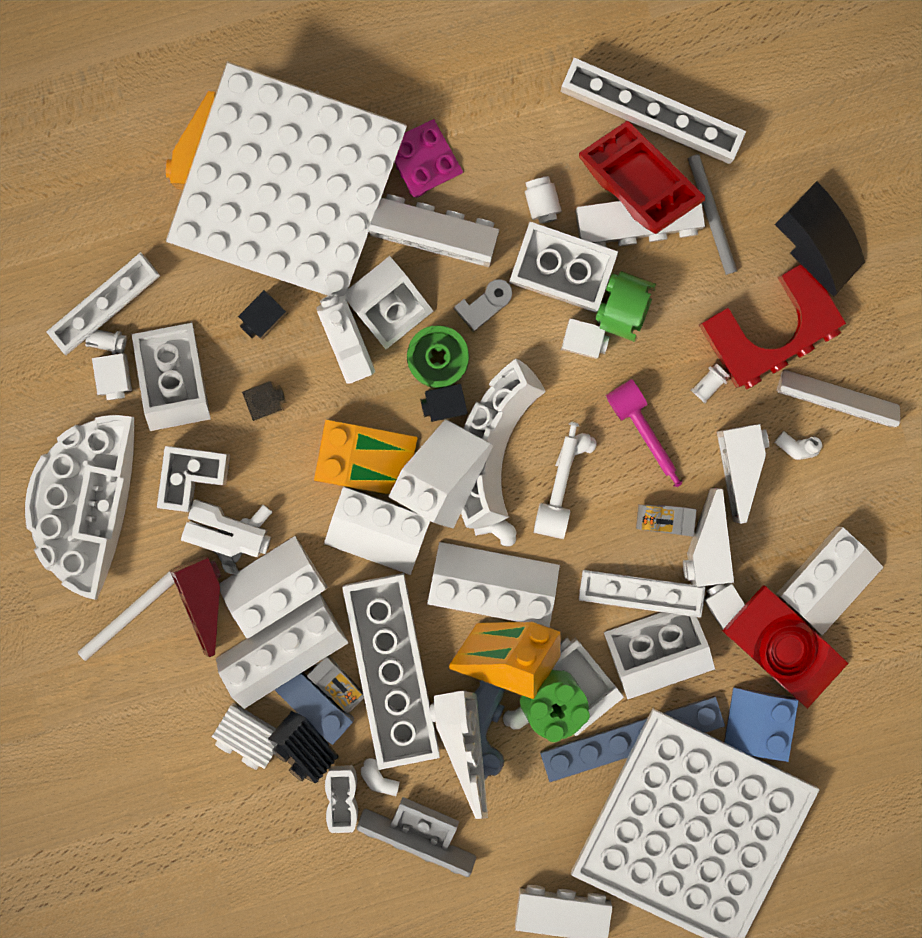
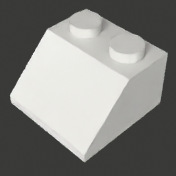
M390 256L351 286L344 295L350 306L385 349L389 348L433 312L413 283Z

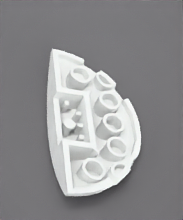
M122 415L96 417L94 421L83 425H75L57 437V443L49 452L40 457L27 488L25 500L26 527L32 533L36 545L34 551L39 561L46 570L52 571L62 581L61 584L83 597L94 600L98 599L111 566L126 510L134 452V417Z

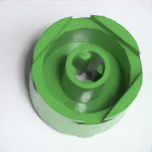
M623 271L619 275L612 273L606 289L610 297L607 304L601 303L595 319L600 324V329L635 342L637 335L633 334V331H640L652 301L650 298L651 294L648 291H655L656 283Z
M439 325L429 326L420 330L410 341L407 350L408 367L413 376L425 386L431 388L451 386L462 378L468 367L469 351L463 337L452 328ZM434 349L437 352L442 350L446 352L443 357L445 360L444 364L441 365L438 362L432 364L430 362L433 358L431 352Z
M552 669L534 699L523 695L520 698L521 709L532 729L550 742H558L561 739L574 735L590 718L586 695L575 678L564 670Z

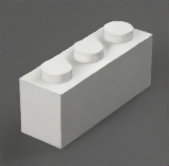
M527 885V889H519L515 931L567 938H608L612 903L611 900H606V896L602 894L588 893V897L575 896L576 892L572 890L558 889L557 893L545 892V887Z

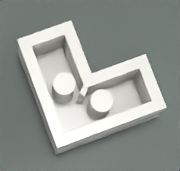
M165 446L157 508L190 512L196 482L226 485L230 454Z

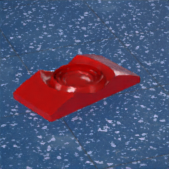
M625 121L579 152V158L601 187L614 194L622 202L632 218L654 234L659 233L705 201V195L629 121Z
M765 585L755 593L722 630L807 709L849 664Z

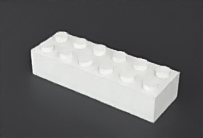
M401 573L343 585L342 588L378 770L440 758L435 726L430 714V700L405 574Z

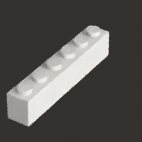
M576 58L571 63L560 91L728 164H731L735 159L746 131Z

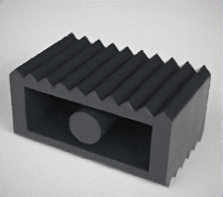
M293 711L289 713L268 738V741L274 746L272 749L274 755L285 763L288 761L291 765L289 768L290 773L302 782L305 779L313 783L319 782V779L323 777L324 773H327V769L331 768V764H334L335 760L339 757L308 719Z

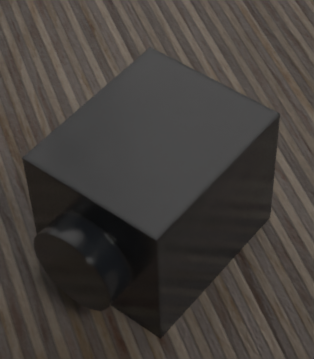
M263 290L238 317L243 321L240 327L252 339L257 335L263 340L288 313Z
M461 384L426 391V398L420 399L424 417L430 416L431 422L468 414Z

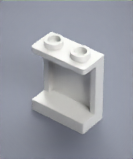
M576 637L572 641L566 638L560 643V658L553 670H564L570 673L586 695L589 704L590 718L574 734L577 736L623 699L624 696Z

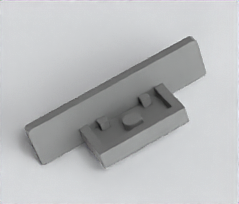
M402 797L393 820L368 809L363 810L356 829L368 837L384 841L399 850H405L419 856L427 862H433L445 867L455 874L470 877L476 856L450 845L459 824L458 820Z

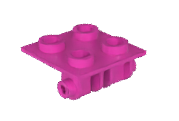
M434 119L404 133L394 163L396 164V169L401 173V178L407 184L410 190L409 193L413 197L419 198L426 194V191L464 173Z

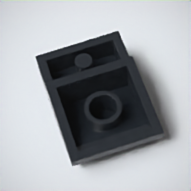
M818 181L774 224L795 245L790 254L833 297L865 263L862 249L849 221L837 203Z

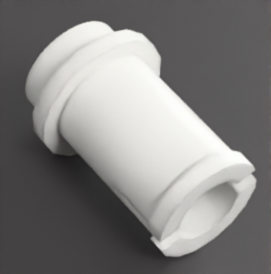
M97 329L86 338L85 346L112 351V355L122 354L125 350L127 337L121 335V331L111 333Z
M715 364L713 368L710 366L708 368L710 371L691 389L704 403L723 383L725 385L728 383L726 380L730 376L718 364Z

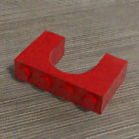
M801 264L778 277L797 313L795 333L782 347L764 349L751 343L744 335L729 308L699 324V327L736 388L744 385L747 390L762 381L761 374L768 370H771L772 374L789 365L786 359L795 354L801 358L815 349L813 343L823 338L825 342H828L842 333L839 328L845 325L846 322L827 290Z

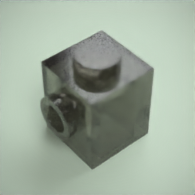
M273 381L242 392L253 421H259L285 411L282 405L287 402L280 385L275 387Z

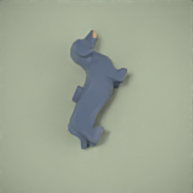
M480 680V686L475 693L477 694L484 779L486 780L488 776L499 774L504 766V757L500 751L488 742L487 732L491 722L497 723L502 715L505 706L501 705L500 702L506 689Z

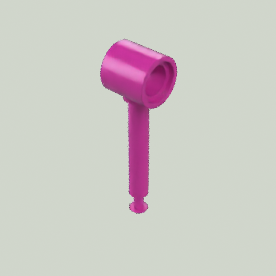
M630 379L606 394L605 396L621 421L628 417L631 418L665 475H669L673 480V487L682 485L683 480H679L675 474L677 469L640 411L648 404L635 382Z

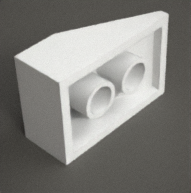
M187 323L132 334L144 415L150 431L210 420L207 394L193 324Z
M445 419L402 468L389 497L433 523L454 528L494 445Z
M760 424L716 431L733 522L740 524L747 523L766 457L765 448H769L766 429L761 430Z
M710 488L694 532V537L687 552L688 560H683L685 579L690 580L691 584L696 587L734 582L724 494L721 488Z

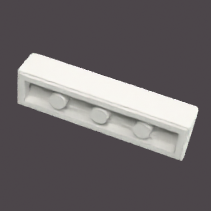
M140 252L46 331L64 355L69 354L160 277L159 273L146 256Z
M783 370L776 390L778 393L885 426L897 427L900 424V406L898 404L788 370Z

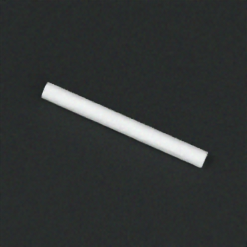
M170 571L78 651L80 657L84 661L89 659L174 584V580Z

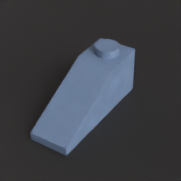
M303 672L275 689L298 714L306 717L320 735L332 745L355 719L350 713L344 712L331 697H328Z

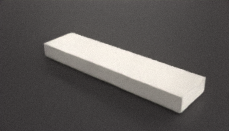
M583 570L579 601L702 617L706 586L696 587L692 584Z

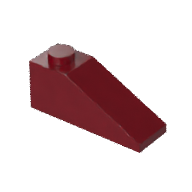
M201 556L169 571L203 653L210 658L215 655L220 594V585L217 578L221 577V574L214 560L210 561L208 557Z

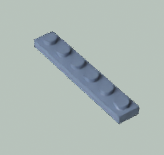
M715 696L662 712L704 733L725 726ZM647 718L541 751L540 754L549 782L628 758Z

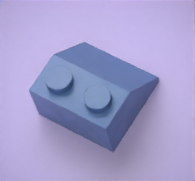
M733 687L724 742L748 755L789 762L798 700L791 696Z

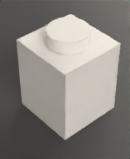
M569 319L561 350L597 359L599 353L605 354L610 336L604 335L605 330L600 329V326Z
M122 353L92 358L97 395H106L107 400L125 398L124 392L132 391L127 355Z
M731 583L711 586L706 590L708 595L704 597L706 605L722 630L745 606Z

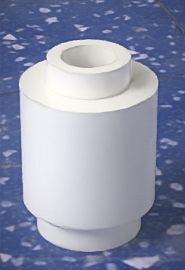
M549 176L526 182L527 190L524 192L532 220L538 219L540 224L557 220L556 214L562 212L555 184L551 183Z

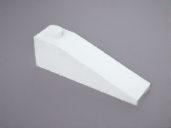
M457 691L434 696V703L430 705L432 722H436L437 730L475 818H488L477 694Z

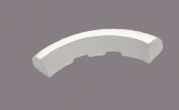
M518 359L513 360L489 383L491 387L485 393L480 403H475L464 427L465 430L494 445L461 512L467 528H485L509 518L501 486V470L505 449L520 417L537 398L546 392L534 372Z

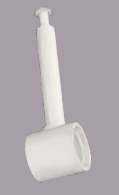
M576 422L569 423L571 425L569 436H565L550 504H539L533 533L564 539L570 509L563 508L562 502L577 438L574 437L577 427H580Z

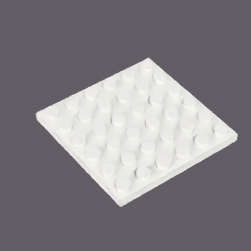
M227 61L166 242L327 296L337 294L338 297L344 296L350 285L369 232L374 211L379 205L407 125Z
M652 708L571 870V875L703 938H745L819 792V788Z

